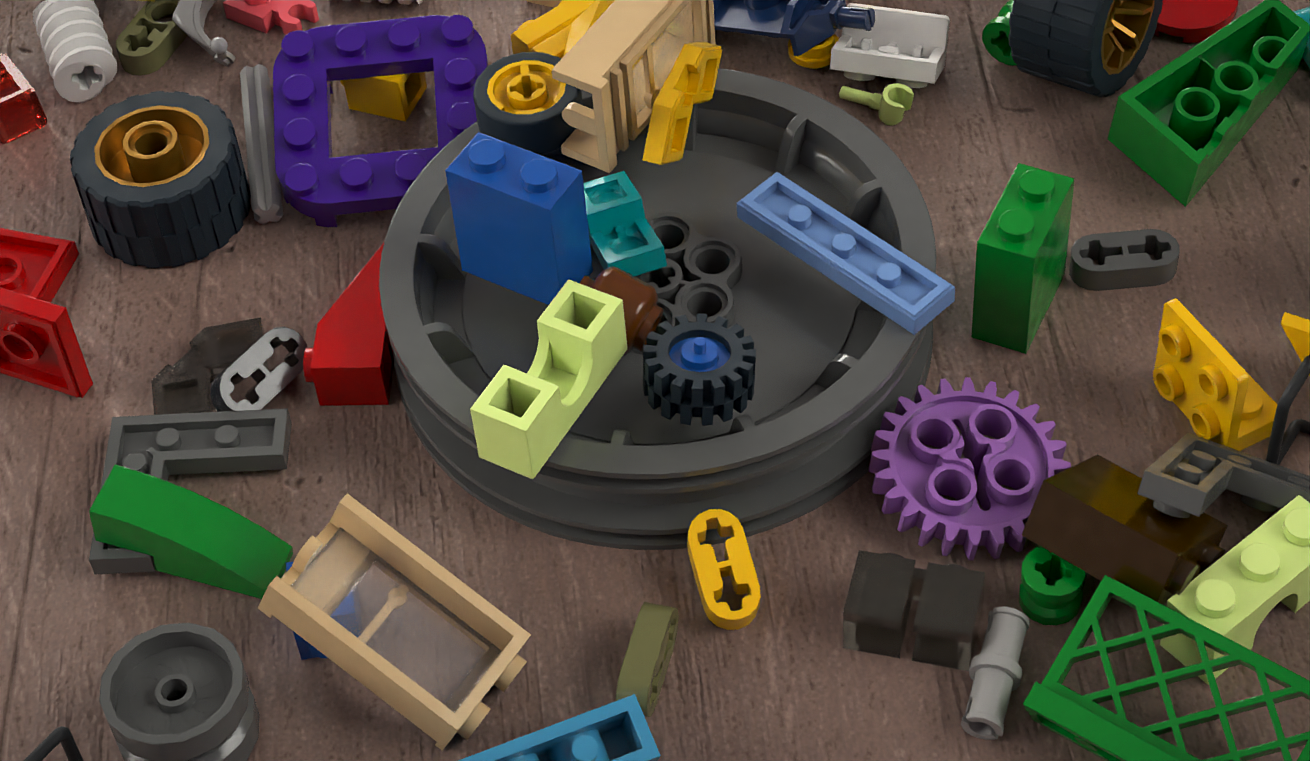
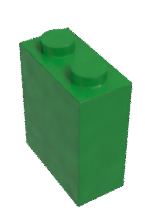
M1021 163L1017 164L977 241L972 338L1021 353H1027L1065 275L1075 178Z

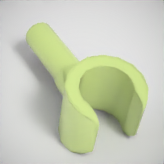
M893 83L884 88L882 95L842 86L839 97L879 110L880 120L886 125L893 126L902 121L904 111L911 109L914 93L906 85Z

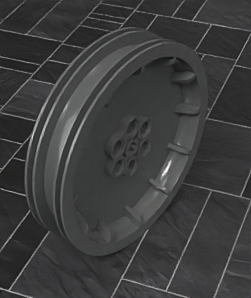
M722 68L718 69L713 98L708 102L693 104L683 158L679 161L658 165L642 160L649 124L634 141L629 139V147L625 151L620 150L616 154L617 165L610 173L563 155L561 147L555 151L541 154V156L582 170L583 183L617 172H626L642 197L645 218L665 250L666 267L634 276L656 289L658 295L656 306L664 309L658 325L667 321L675 327L676 316L686 314L688 322H696V313L707 314V322L714 323L717 316L728 319L727 329H730L737 323L744 328V337L749 335L752 337L754 349H756L754 395L752 401L747 400V408L742 413L733 409V419L723 422L718 415H714L713 425L702 426L701 417H693L691 425L680 424V414L678 413L671 420L661 416V407L653 410L648 404V396H644L643 351L640 352L633 348L630 353L621 357L534 479L479 458L470 408L503 365L524 373L529 371L538 348L537 320L548 305L462 271L445 170L478 132L481 133L477 122L450 141L424 167L410 185L392 218L381 255L379 289L383 316L393 349L397 382L408 419L427 452L453 481L486 506L520 524L570 541L594 546L633 550L688 548V530L692 520L699 513L708 509H722L732 513L739 519L746 537L768 531L817 509L863 477L869 471L874 434L876 430H880L883 414L885 412L895 413L900 396L914 402L917 386L923 385L925 387L932 358L933 320L913 335L737 217V202L774 173L778 172L936 274V245L932 221L923 196L910 172L890 147L872 130L834 104L784 82ZM581 90L583 106L594 109L592 94ZM590 243L593 272L589 277L596 279L604 269ZM658 325L654 331L655 333H658ZM709 529L706 531V540L700 543V545L724 543L731 537H720L717 529Z

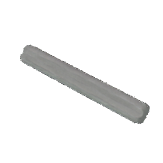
M257 64L254 67L245 66L241 70L240 83L251 206L254 212V220L264 225L269 221L276 223L280 221L283 216L281 186L275 169L274 116L270 78L268 77L267 68Z

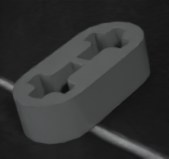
M1157 229L1086 235L1076 240L1071 248L1069 275L1072 281L1079 287L1093 291L1165 284L1173 279L1177 272L1180 253L1179 244L1172 235ZM1150 255H1154L1155 260H1151ZM1093 260H1098L1099 265H1094Z

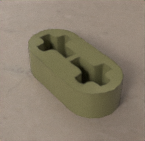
M648 602L643 603L621 666L616 689V701L635 694L646 717H651L655 710L673 653L678 630V608Z

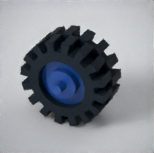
M697 313L696 322H688L686 314L675 317V327L667 321L662 322L658 325V333L653 331L649 333L646 345L643 348L644 396H648V404L653 410L661 407V416L669 420L676 413L680 414V424L691 425L693 417H701L702 426L713 425L714 415H718L723 422L733 419V409L742 413L747 408V400L752 401L754 395L756 349H754L752 337L750 335L744 337V328L737 323L730 329H727L728 319L717 316L714 323L707 322V314Z

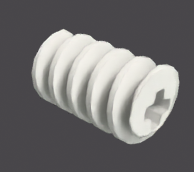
M45 0L33 10V22L36 26V32L40 38L46 62L49 65V72L53 78L54 87L59 95L68 101L77 103L94 99L113 80L117 73V61L112 54V47L108 42L107 33L103 28V22L94 1Z

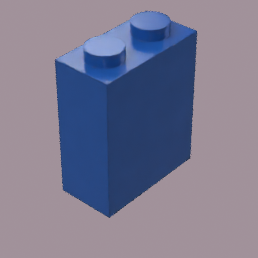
M478 132L445 170L462 271L549 305L568 279L580 283L585 275L590 276L593 272L582 170Z

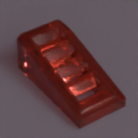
M6 53L0 54V142L7 144L44 127L47 124V117L35 90Z

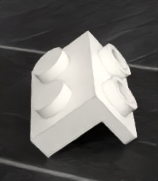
M849 3L847 5L850 7L873 8L875 11V23L871 27V31L846 27L842 29V36L831 50V70L844 71L846 78L858 81L873 80L875 76L895 78L896 83L906 85L909 88H923L927 86V83L935 84L945 66L950 23L948 16Z

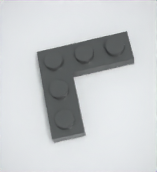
M288 408L112 417L101 488L115 464L155 476L165 481H168L169 475L287 469L292 426ZM93 532L89 562L94 574L155 572L153 556L96 541Z
M1187 433L1144 471L1137 494L1154 500L1153 506L1157 510L1179 518H1189L1191 514L1199 517L1225 489L1241 494L1240 500L1252 508L1266 512H1275L1277 507L1282 509L1298 495L1310 503V476Z

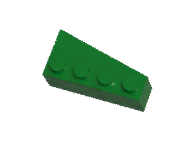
M1264 0L1121 94L1117 100L1108 140L1186 207L1297 72L1310 36V24L1280 0Z

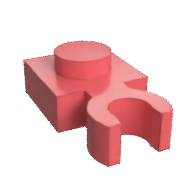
M225 0L223 2L227 19L266 34L275 25L282 27L285 35L292 31H303L302 19L313 23L319 20L316 4L311 0Z

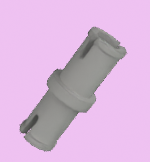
M1003 606L996 607L993 611L989 612L988 625L981 652L971 661L969 676L973 680L965 715L961 720V727L965 732L979 739L995 740L998 739V736L1003 735L1004 721L1011 692L1016 690L1021 683L1023 672L1018 663L1026 631L1029 629L1030 619L1020 610Z

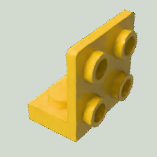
M1175 298L1164 303L1158 335L1159 341L1155 368L1153 370V381L1160 395L1168 401H1173L1189 419L1197 436L1241 451L1270 437L1277 403L1178 299Z

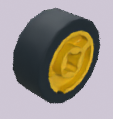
M521 52L502 57L487 66L476 80L473 93L477 123L481 133L539 155L559 149L576 129L564 121L562 111L570 102L583 105L581 89L555 80L552 77V69L562 58L543 52Z

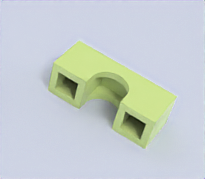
M569 279L537 320L538 348L529 371L524 373L503 365L470 408L479 458L530 479L536 477L628 349L623 300Z
M1300 495L1295 497L1194 578L1180 595L1175 594L1168 599L1166 607L1251 650L1260 624L1280 601L1295 613L1310 601V503ZM1182 633L1160 640V645L1186 667L1202 662L1196 641ZM1205 646L1209 660L1224 656ZM1228 668L1213 672L1215 679ZM1206 674L1198 676L1209 685Z

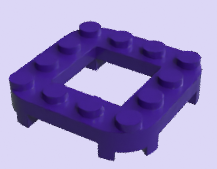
M429 15L327 25L311 28L306 31H292L282 40V49L276 57L273 67L275 169L286 203H290L300 213L315 218L317 226L337 227V215L397 209L410 185L433 157L465 129L477 122L473 98L475 83L489 65L485 44L479 33L473 28L472 21L466 16ZM434 71L438 147L332 157L330 94H333V81Z

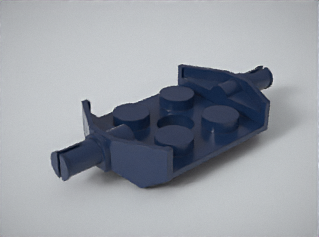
M713 0L715 30L762 35L771 38H787L791 40L794 56H800L834 35L837 29L841 30L846 27L871 31V27L875 23V11L873 8L846 6L845 0Z

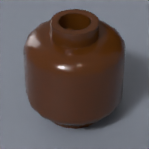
M613 266L603 270L596 279L585 275L580 284L623 300L628 348L623 356L630 353L633 348L642 352L644 345H646L647 336L651 331H655L664 312V309L656 306L658 302L656 289Z

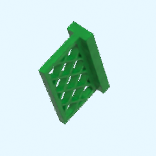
M1104 575L1041 684L1037 681L1035 682L1023 702V706L1033 721L1106 761H1247L1277 752L1282 753L1284 761H1292L1289 749L1303 745L1305 747L1297 761H1310V731L1285 738L1274 705L1301 696L1310 700V680ZM1114 598L1134 608L1137 611L1142 631L1104 642L1099 619L1110 600ZM1146 615L1164 625L1150 629ZM1093 631L1097 644L1084 647ZM1180 633L1195 640L1202 662L1163 673L1154 641ZM1146 643L1156 675L1117 686L1108 653ZM1205 646L1224 656L1209 660ZM1101 656L1110 688L1081 695L1062 685L1074 663ZM1240 664L1255 671L1263 694L1223 705L1213 672ZM1206 674L1216 707L1177 718L1167 685ZM1266 678L1285 688L1270 692ZM1160 687L1169 720L1145 727H1140L1128 721L1121 697ZM1113 700L1117 714L1099 705V703ZM1267 706L1277 740L1237 751L1227 717ZM1220 719L1230 753L1205 760H1200L1187 753L1180 729ZM1173 732L1177 747L1158 737V735Z

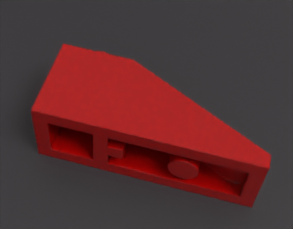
M384 243L318 322L314 347L305 349L303 360L304 377L306 382H314L320 406L389 405L394 356L383 316L379 289L380 263Z

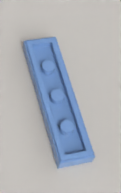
M778 172L774 173L737 202V217L913 335L955 301V286Z

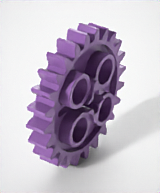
M965 377L961 391H954L945 378L940 379L936 395H933L923 385L917 386L914 402L900 396L895 413L885 412L880 430H876L874 434L869 472L875 474L872 492L874 494H885L881 511L883 514L901 511L897 530L904 532L917 526L921 529L918 545L921 547L928 544L934 537L942 540L941 551L943 556H948L955 544L964 546L968 560H974L978 546H986L990 555L994 559H998L1004 541L1017 552L1023 551L1027 538L1022 536V532L1043 480L1071 467L1070 462L1062 460L1067 446L1066 442L1051 440L1056 426L1055 422L1046 421L1037 424L1035 420L1040 407L1038 404L1020 409L1016 406L1019 392L1014 390L1004 399L997 397L996 382L993 381L989 382L983 393L975 391L970 377ZM956 426H958V427L960 428L961 433H962L961 436H960L959 431H958V429H957ZM983 435H988L994 437L995 439H990L984 437ZM924 445H932L938 449H931ZM1000 485H1006L1012 487L1015 490H1008L1001 487ZM940 495H948L954 497L958 501H950L948 499L943 498ZM978 499H979V502H980V504H981V506H982V508H983L984 510L980 509V507H979V505H978V503H977V500H978Z

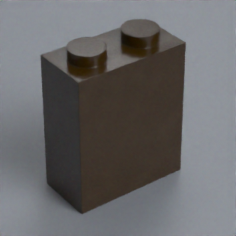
M1097 454L1043 480L1022 536L1101 581L1104 575L1164 605L1173 595H1180L1194 578L1225 554V549L1219 547L1228 525L1204 512L1199 517L1191 514L1189 518H1179L1157 510L1153 506L1154 500L1137 494L1142 478Z

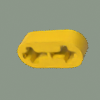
M708 509L699 513L690 524L687 538L688 555L703 609L708 619L717 627L726 630H738L749 625L757 615L761 598L760 585L744 529L739 519L732 513L722 509ZM717 529L720 537H731L725 542V561L717 562L711 544L700 545V543L706 540L707 530ZM730 576L736 594H747V596L742 598L740 610L731 611L727 602H716L722 597L723 577Z

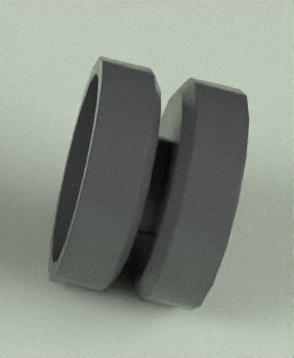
M193 623L160 625L132 638L113 655L101 677L99 702L124 761H247L259 738L260 714L249 688V681L243 663L234 644L213 628Z

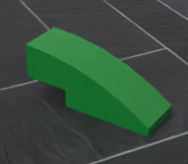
M116 464L89 510L96 541L153 556L156 571L259 599L263 598L268 585L276 576L282 578L286 570V563L290 561L293 555L291 545L231 509L181 486Z

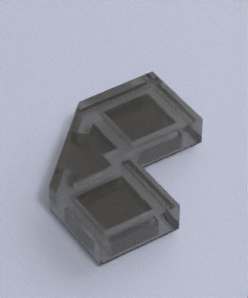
M261 317L205 327L189 342L191 349L174 366L166 365L151 380L154 415L216 412L210 396L212 382L218 374L254 341L265 334ZM267 359L263 363V365L269 370V364Z

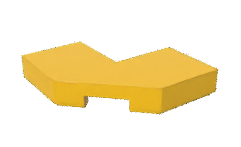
M707 42L684 44L653 104L642 158L643 161L663 165L679 161L683 158L693 104L708 102L713 98L722 54L721 46Z

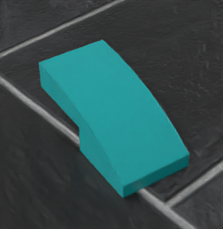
M617 172L583 183L590 243L603 269L605 270L607 267L613 266L632 276H637L666 267L667 261L664 246L645 218L642 197L626 172Z

